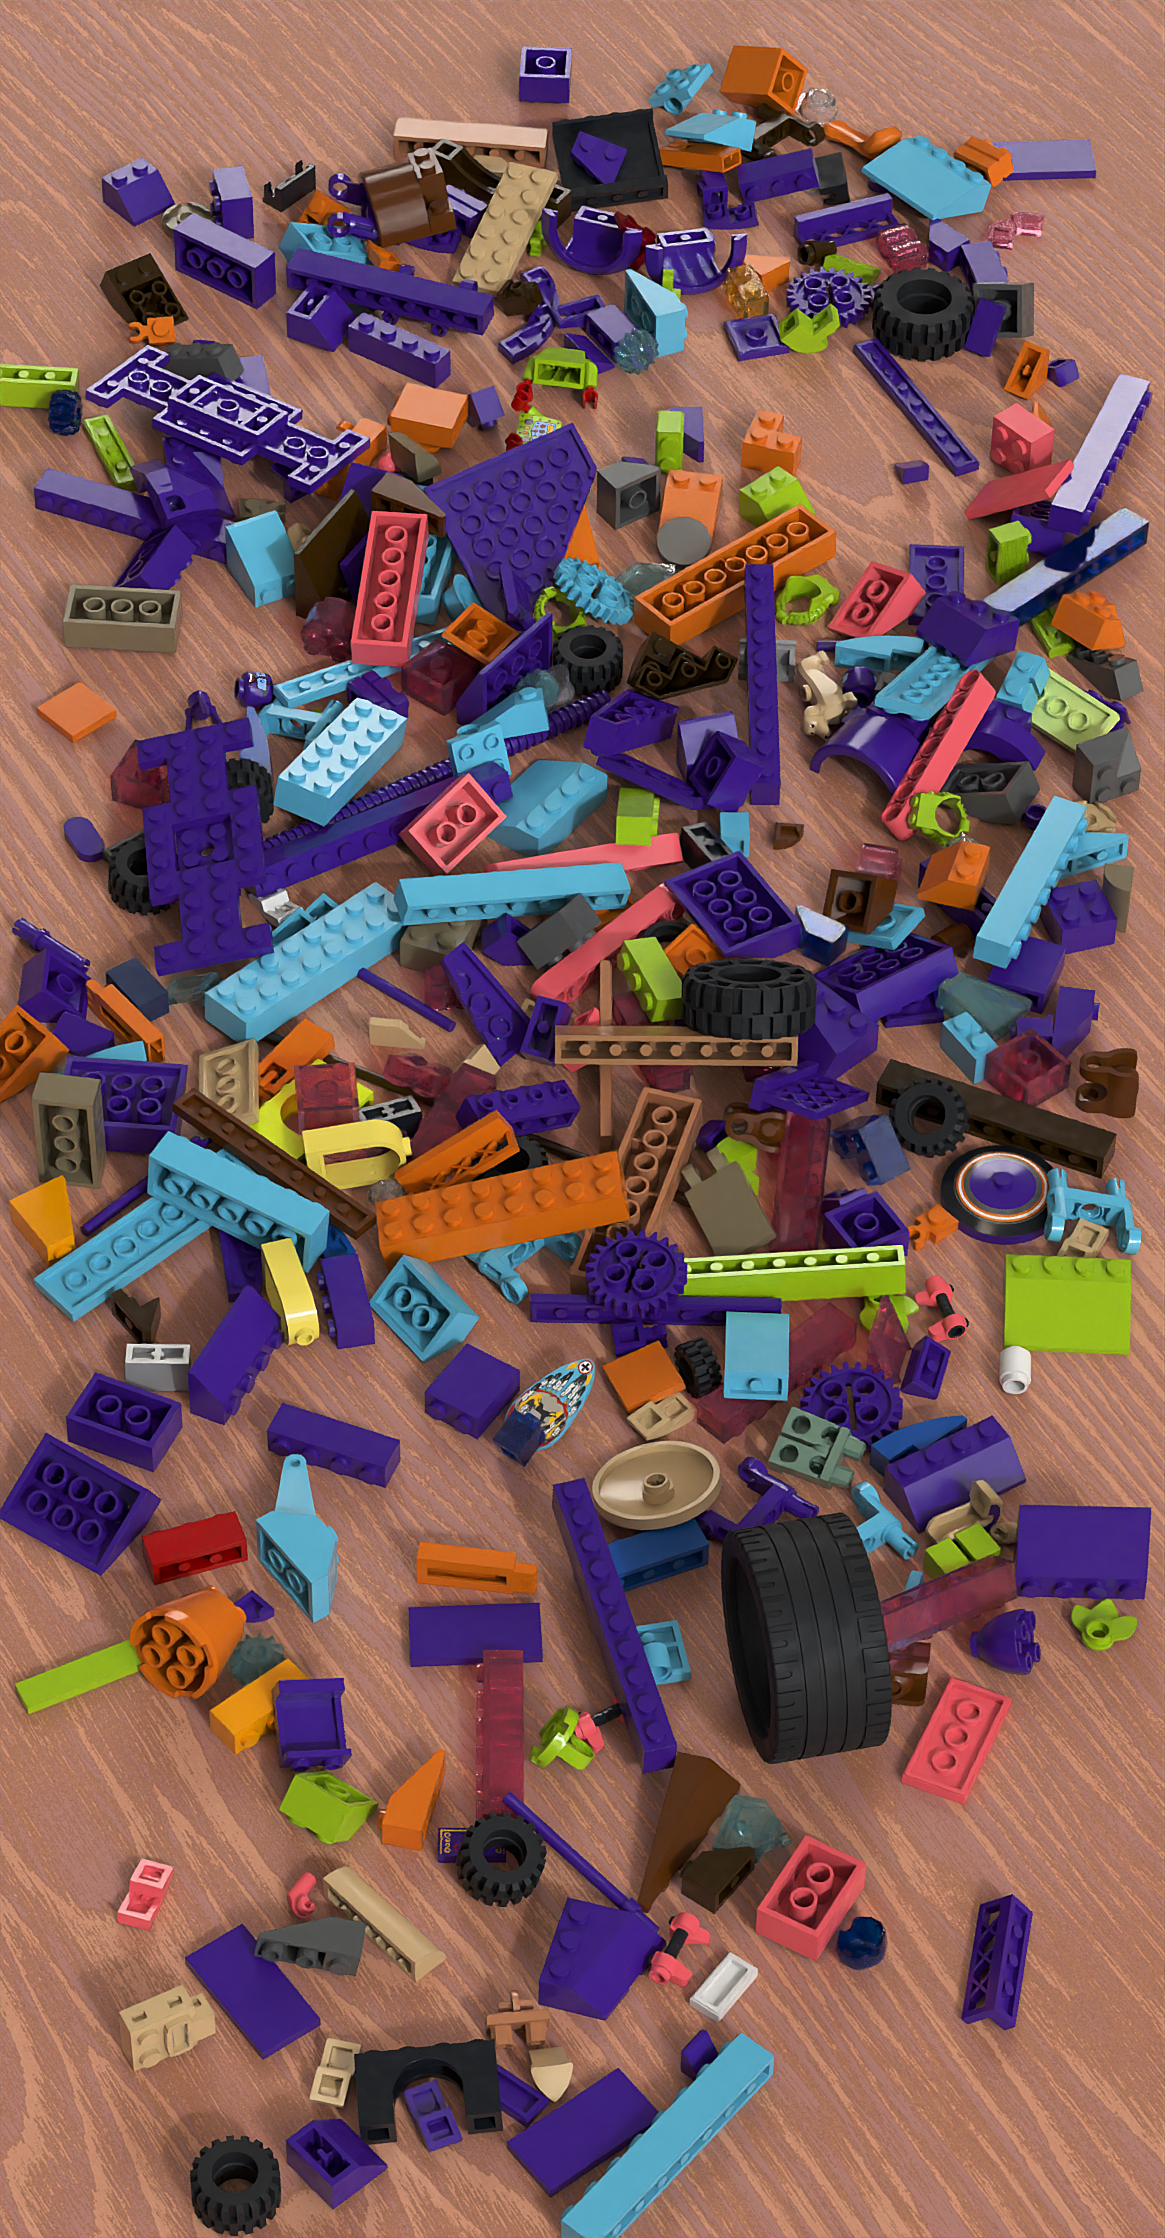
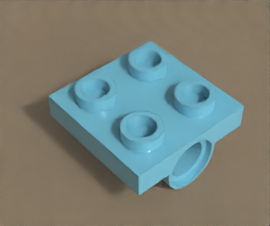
M709 63L702 65L693 64L686 69L679 70L676 68L669 71L665 75L664 81L655 87V92L648 99L652 108L664 106L673 115L681 114L692 101L696 92L713 73V69Z
M494 720L482 726L478 724L462 726L457 730L456 737L446 741L454 776L491 761L507 770L509 775L512 774L499 722Z
M677 1620L636 1626L656 1685L691 1680V1669Z

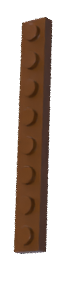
M192 1088L173 1103V1113L267 1177L270 1181L285 1189H291L298 1195L312 1202H317L330 1210L329 1222L353 1239H358L376 1224L377 1215L195 1088Z

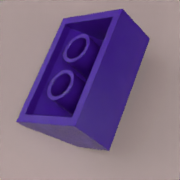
M174 524L140 545L112 587L169 590L181 579L180 572L192 563L193 559L191 556L197 547Z

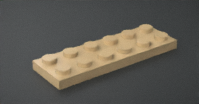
M514 162L508 163L452 280L453 286L458 287L461 281L466 279L478 282V292L497 297L496 294L507 280L511 279L542 214V209L545 208L558 180L557 172Z

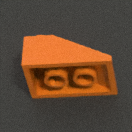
M670 469L665 486L658 533L661 527L669 520L678 517H690L700 521L708 529L712 548L722 504L723 476Z
M473 602L441 636L487 666L516 640L520 632Z
M18 1005L0 1023V1103L36 1082L40 1072L50 1073L69 1052V1049L54 1034Z

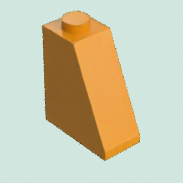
M63 1175L9 1200L11 1222L48 1267L53 1266L75 1250L67 1186Z

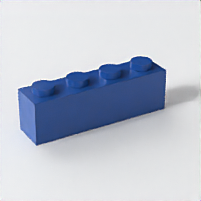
M695 1518L667 1528L644 1530L640 1534L625 1539H617L608 1544L624 1592L708 1565L709 1543Z

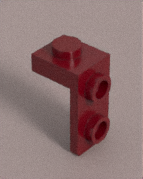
M617 211L614 217L620 231L624 233L627 231V227L642 230L639 254L630 265L635 270H638L645 263V245L656 244V236L648 227L643 228L638 225L630 215L625 216Z

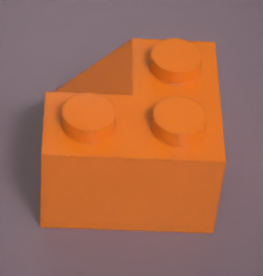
M1092 590L1089 593L1075 592V594L1062 595L1051 622L1052 626L1091 650L1124 647L1125 639L1115 605L1107 601L1103 593Z

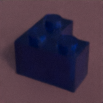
M887 1113L859 1116L830 1131L833 1139L832 1146L835 1152L841 1157V1160L856 1158L859 1165V1174L868 1186L882 1185L911 1169Z

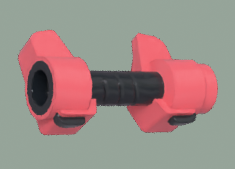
M940 1275L929 1277L925 1282L926 1290L915 1295V1302L917 1305H928L938 1308L942 1313L944 1319L928 1328L930 1338L939 1342L964 1336L969 1326V1321L963 1315L955 1314L952 1308L953 1286L947 1284Z
M616 1694L612 1698V1706L594 1715H590L586 1711L583 1713L578 1712L579 1719L573 1734L588 1744L594 1754L602 1750L604 1742L599 1727L613 1719L625 1723Z
M681 1912L678 1916H672L669 1920V1937L671 1940L665 1951H656L648 1959V1963L651 1966L649 1977L661 1985H665L670 1981L681 1987L687 1986L692 1977V1972L676 1959L683 1945L688 1944L709 1945L710 1933L699 1927V1920L690 1913Z

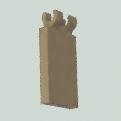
M715 1147L707 1152V1156L717 1170V1173L703 1180L701 1173L698 1169L694 1168L692 1163L681 1169L682 1174L691 1186V1189L684 1194L716 1256L751 1254L776 1238L777 1235L740 1164L736 1161L729 1164L723 1152L720 1153L718 1147Z

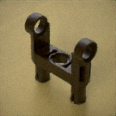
M763 103L758 107L756 116L765 122L755 128L751 152L741 151V154L753 161L775 157L777 154L774 153L775 150L771 149V147L786 137L790 136L806 146H817L824 141L825 132L817 122L813 121L807 124L787 111H777L768 106V104ZM810 130L814 133L816 139L813 138Z

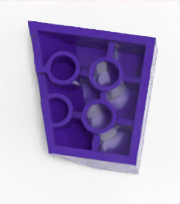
M952 591L935 600L917 627L915 635L934 647L946 648L945 654L950 658L958 656L960 664L967 667L1014 651L1020 619L1011 616L1007 610L991 608L984 601L971 600L966 598L964 593Z
M816 979V1020L805 1033L798 1034L797 1064L806 1060L819 1063L818 1074L836 1080L877 1050L879 1025Z
M567 1897L539 1978L538 2004L606 2021L629 1992V1987L639 1975H643L647 1970L650 1955H654L656 1951L661 1952L666 1946V1940L634 1913Z

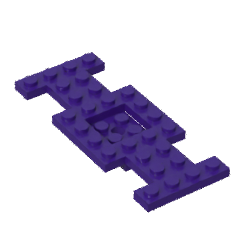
M149 345L142 348L86 389L85 399L100 407L108 409L124 397L138 405L155 410L159 414L152 418V428L185 441L187 444L204 449L211 454L225 458L234 464L242 466L258 454L268 458L270 461L287 466L294 470L288 475L287 485L309 495L370 448L369 437L347 429L337 438L331 440L295 425L302 419V409L216 373H212L207 378L198 375L193 380H188L162 368L169 363V354Z
M249 717L137 741L138 763L141 770L164 765L168 767L170 802L142 808L151 904L154 907L179 901L182 941L154 946L155 967L159 977L274 953L270 923L242 928L239 898L241 896V888L267 883L256 785H250L229 790L226 752L254 747L252 724ZM206 849H214L212 853L207 856L201 855V853Z

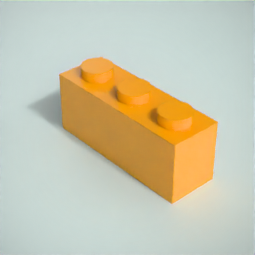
M287 1658L209 1710L211 1731L235 1755L244 1749L253 1747L260 1738L271 1731H276L271 1690L278 1680L309 1678Z

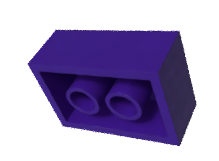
M95 1372L66 1416L68 1442L154 1472L183 1427L181 1403Z

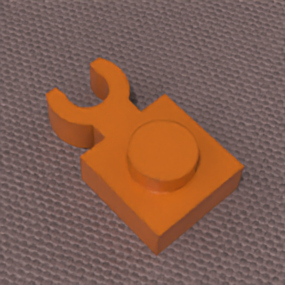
M368 240L365 251L369 254L368 258L374 266L399 272L402 263L394 252L387 251V247H381L380 243L377 246L371 240Z
M173 316L147 318V326H143L138 322L129 324V330H138L140 333L137 337H130L131 344H140L145 339H148L149 346L175 344Z
M939 1204L934 1205L915 1218V1225L907 1227L910 1231L909 1239L916 1238L913 1249L915 1251L921 1250L928 1239L935 1244L958 1230L959 1221Z

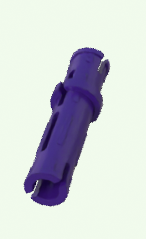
M19 918L14 923V926L19 928V930L12 928V933L28 942L33 950L43 951L48 948L84 974L89 970L83 966L84 964L90 966L88 959H85L51 937L50 932L46 929L37 928L25 918Z

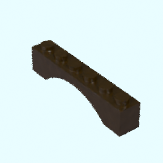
M442 138L432 149L442 168L445 183L491 201L501 177L483 167L463 146ZM555 184L545 208L558 211V229L571 216L572 190Z

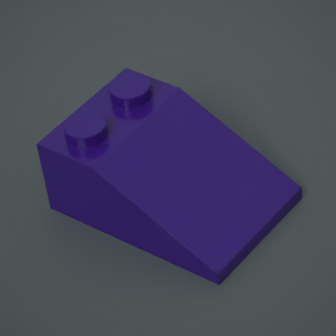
M1043 500L1014 508L1011 523L1019 521L1031 534L1032 541L1028 545L1027 552L1028 550L1039 552L1040 556L1054 558L1055 555L1060 556L1066 532L1047 527L1053 501Z

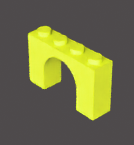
M317 1059L310 1066L303 1068L294 1080L285 1084L280 1092L271 1100L264 1102L259 1109V1122L248 1126L307 1166L303 1137L289 1129L284 1123L293 1115L304 1111H321L333 1116L344 1124L357 1122L355 1110L374 1105L373 1091L322 1060Z

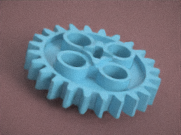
M570 557L567 560L563 558L555 569L553 578L557 580L555 583L561 586L560 591L567 593L568 596L566 598L575 601L576 607H583L585 613H592L595 619L600 617L604 623L609 620L613 625L618 623L620 626L623 623L627 624L633 616L634 598L628 596L630 592L622 588L623 584L614 581L615 577L608 576L604 569L600 571L595 564L591 566L586 560L581 562L577 557L574 560ZM598 584L599 588L592 598L591 594Z

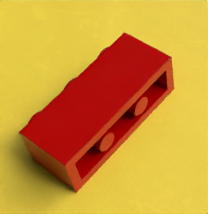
M235 1511L217 1514L211 1518L188 1522L181 1526L154 1531L142 1536L143 1557L154 1585L248 1560L247 1539Z

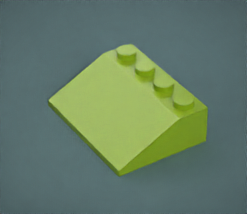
M1006 1254L1003 1277L1004 1349L1011 1346H1020L1028 1351L1129 1355L1131 1260Z

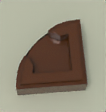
M776 822L773 850L786 849L797 844L803 837L804 824Z

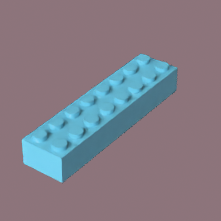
M374 882L274 947V953L262 955L205 992V1019L237 1043L255 1038L256 1042H258L356 977L361 968L368 969L400 947V940L409 925L402 926L394 901V894L377 882Z

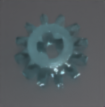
M634 328L631 333L625 332L624 338L618 340L619 345L613 349L616 354L614 357L616 363L629 374L636 373L639 375L642 369L648 371V366L651 363H655L654 357L659 355L657 350L659 344L656 339L643 329L637 330Z
M536 669L533 673L528 672L526 677L520 679V682L513 687L514 691L512 694L527 687L542 688L547 709L552 707L551 704L558 700L557 695L561 689L551 673H548L546 670Z
M261 1632L257 1638H252L246 1634L244 1642H238L236 1649L229 1658L231 1673L234 1678H239L242 1686L253 1682L286 1660L282 1644L276 1643L273 1636L264 1639Z

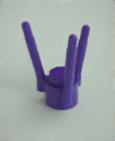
M198 690L189 695V708L185 710V731L192 729V718L205 720L212 716L216 724L223 723L217 714L216 707L211 704L210 697L206 692Z

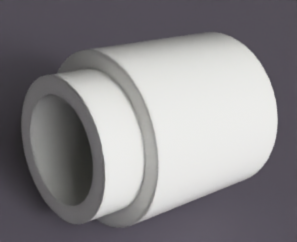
M1011 1346L1000 1353L999 1382L1005 1392L1021 1394L1027 1390L1031 1383V1354L1020 1346Z

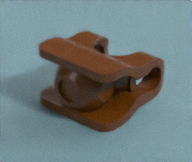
M1119 1048L1108 1052L1092 1051L1083 1054L1079 1062V1073L1086 1081L1090 1082L1083 1083L1077 1088L1076 1106L1086 1113H1103L1115 1118L1133 1117L1139 1090V1074L1136 1071L1137 1051L1131 1048ZM1094 1064L1098 1065L1099 1067L1093 1068L1088 1065ZM1084 1097H1093L1095 1100H1087Z
M733 1102L724 1109L723 1120H725V1130L731 1139L752 1143L758 1149L766 1152L780 1153V1141L783 1140L786 1128V1110L772 1106L757 1111L749 1108L748 1103ZM736 1119H744V1120H745L744 1123H740V1124H734V1123H733V1121L736 1120Z
M915 1642L913 1650L905 1654L889 1652L892 1704L917 1707L925 1703L931 1643Z

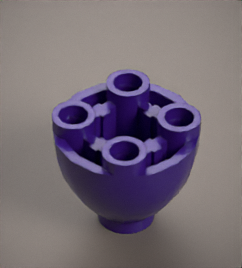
M1024 1609L1005 1612L992 1618L980 1631H973L970 1637V1648L973 1657H981L989 1665L1005 1673L1015 1675L1029 1674L1033 1667V1662H1039L1041 1658L1040 1645L1038 1642H1034L1033 1631L1036 1628L1034 1612Z

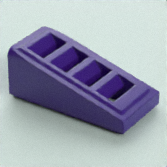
M597 294L550 308V314L559 329L586 327L587 314L606 306Z

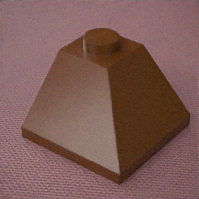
M831 869L820 926L870 935L893 910L898 881L875 875Z

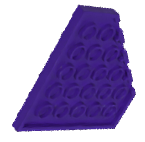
M573 422L424 488V493L446 514V536L483 608L504 623H506L499 586V565L504 563L532 588L528 593L533 614L536 601L542 595L541 591L555 584L556 579L553 578L555 575L554 571L566 555L596 476L597 467Z

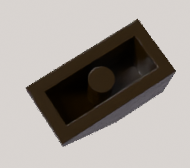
M751 1846L702 1851L694 1861L689 1860L681 1871V1894L715 1914L754 1870L756 1850Z

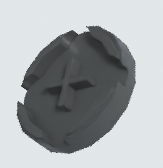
M678 517L669 520L661 527L657 535L659 556L667 565L676 569H685V567H689L709 555L711 551L710 533L700 521L690 517Z

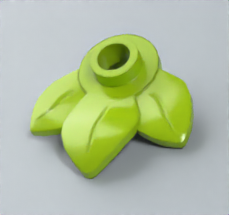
M865 1296V1308L860 1313V1322L862 1327L868 1332H874L882 1328L891 1335H903L909 1328L907 1315L916 1313L919 1310V1306L907 1296Z
M1108 1598L1097 1604L1092 1610L1081 1605H1075L1072 1611V1623L1082 1633L1083 1643L1088 1648L1096 1651L1107 1650L1115 1641L1128 1639L1133 1635L1137 1627V1617H1119L1115 1605Z

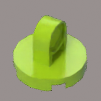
M565 1705L564 1710L560 1708L551 1716L539 1733L542 1736L539 1747L537 1748L535 1745H532L528 1756L530 1762L539 1768H544L558 1756L576 1769L584 1770L595 1757V1754L588 1744L573 1734L579 1719L577 1711Z

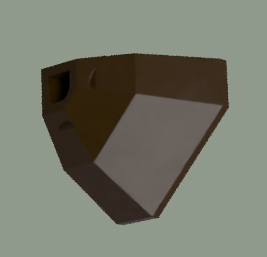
M653 631L640 645L632 663L627 684L660 701L726 684L731 677L738 658L716 646H713L700 658Z

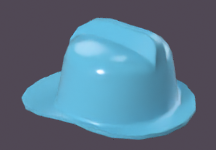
M461 574L454 576L453 586L441 595V600L447 614L453 621L473 602L483 608L470 581Z

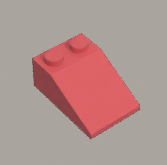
M871 561L827 628L830 631L850 638L882 636L911 616L926 592L912 574Z

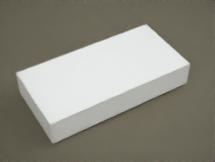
M729 1952L690 1998V2006L718 2023L758 1976V1969Z

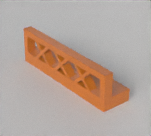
M496 1109L396 1170L394 1174L398 1183L408 1192V1195L420 1193L427 1188L435 1190L467 1183L520 1150L512 1126ZM506 1140L508 1141L509 1145L496 1151L499 1144ZM481 1157L478 1164L470 1167L473 1160ZM456 1172L452 1180L447 1183L444 1182L448 1175Z

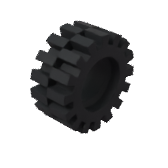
M698 1337L675 1347L674 1357L677 1359L675 1364L679 1368L678 1373L686 1385L687 1392L691 1393V1397L698 1399L721 1390L723 1383L721 1382L722 1375L719 1373V1370H721L720 1365L716 1363L717 1357L713 1355V1349L711 1346H708L706 1339L703 1340V1337Z

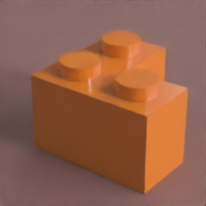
M758 409L742 442L741 467L768 473L779 466L794 476L801 462L802 437L783 433V414Z

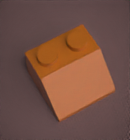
M962 840L933 854L917 893V899L974 911L988 874L991 847Z

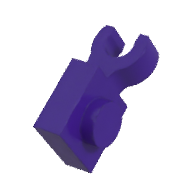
M642 1321L611 1325L616 1357L625 1356L658 1340L664 1349L668 1347L666 1326L663 1324L643 1328Z

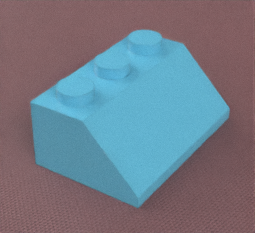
M402 1255L369 1301L371 1308L423 1362H427L461 1343L480 1318L425 1260Z

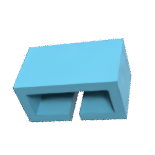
M1019 650L996 696L997 701L1032 713L1038 702L1036 694L1041 695L1051 675L1045 658Z
M967 1011L942 1022L940 1048L973 1084L999 1073L1001 1048L986 1032L982 1033L981 1026Z

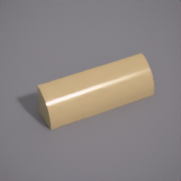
M338 1868L323 1878L324 1899L346 1919L367 1923L365 1937L415 1983L446 1960V1955L352 1868Z

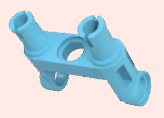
M276 697L272 704L263 707L258 717L266 737L271 733L306 740L303 746L304 751L345 708L339 701L336 700L334 704V700H331L322 713H315L285 707ZM290 719H294L297 722H299L302 728H298L295 725H293Z
M1058 1168L1048 1172L1049 1191L1046 1194L1048 1216L1044 1228L1046 1240L1059 1242L1064 1231V1220L1079 1221L1082 1218L1095 1224L1115 1227L1118 1249H1121L1122 1253L1137 1254L1141 1243V1229L1134 1225L1132 1204L1126 1198V1186L1122 1179L1119 1180V1188L1117 1178L1110 1179L1105 1186L1107 1194L1068 1188L1067 1173L1063 1169L1060 1171L1061 1178L1059 1177ZM1086 1204L1097 1205L1093 1210L1082 1209Z
M571 1232L566 1235H557L464 1256L476 1263L483 1275L501 1287V1291L507 1300L513 1304H518L528 1297L529 1292L525 1283L519 1277L520 1274L513 1269L544 1246L565 1261L570 1260L574 1262L582 1244V1239L576 1233Z
M862 1481L854 1486L851 1490V1495L855 1504L859 1507L857 1511L867 1519L866 1522L856 1527L867 1554L884 1543H889L903 1559L907 1560L910 1556H914L919 1549V1544L901 1529L900 1520L880 1503L875 1488L866 1481Z

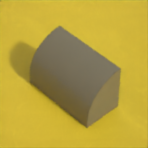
M401 432L388 433L393 463L419 483L442 474L437 458L408 435Z
M1105 863L1102 891L1117 917L1116 931L1126 933L1134 867Z

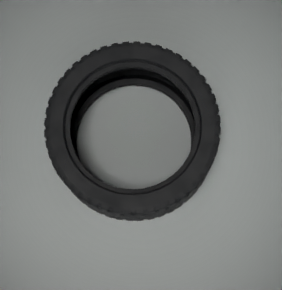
M839 1512L729 1531L724 1538L721 1553V1590L725 1630L738 1698L750 1737L759 1756L768 1764L794 1761L795 1759L800 1760L882 1745L888 1737L892 1717L889 1651L875 1578L863 1541L852 1520L846 1514Z

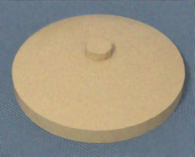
M659 1441L630 1448L610 1459L595 1476L592 1492L598 1512L607 1521L628 1529L655 1530L681 1524L704 1512L719 1495L722 1478L717 1460L704 1448L680 1441Z

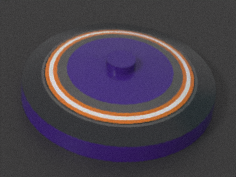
M993 1145L973 1149L959 1156L947 1168L941 1184V1205L959 1221L958 1229L969 1237L998 1245L1025 1243L1044 1234L1045 1222L1048 1216L1046 1194L1049 1191L1047 1174L1054 1168L1040 1156L1013 1146Z

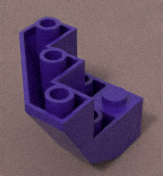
M156 459L130 467V472L139 493L148 492L163 531L174 524L180 526L208 516H216L226 520L236 517L227 494L223 490Z

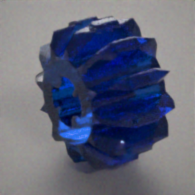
M63 389V391L57 390L52 394L49 401L48 421L50 430L54 434L68 436L75 435L79 431L82 424L83 405L81 404L82 398L78 392Z

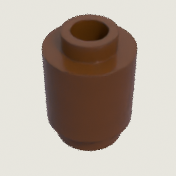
M959 922L958 924L952 923L931 936L930 939L952 946L954 956L969 948L970 943L973 941V934L965 923Z

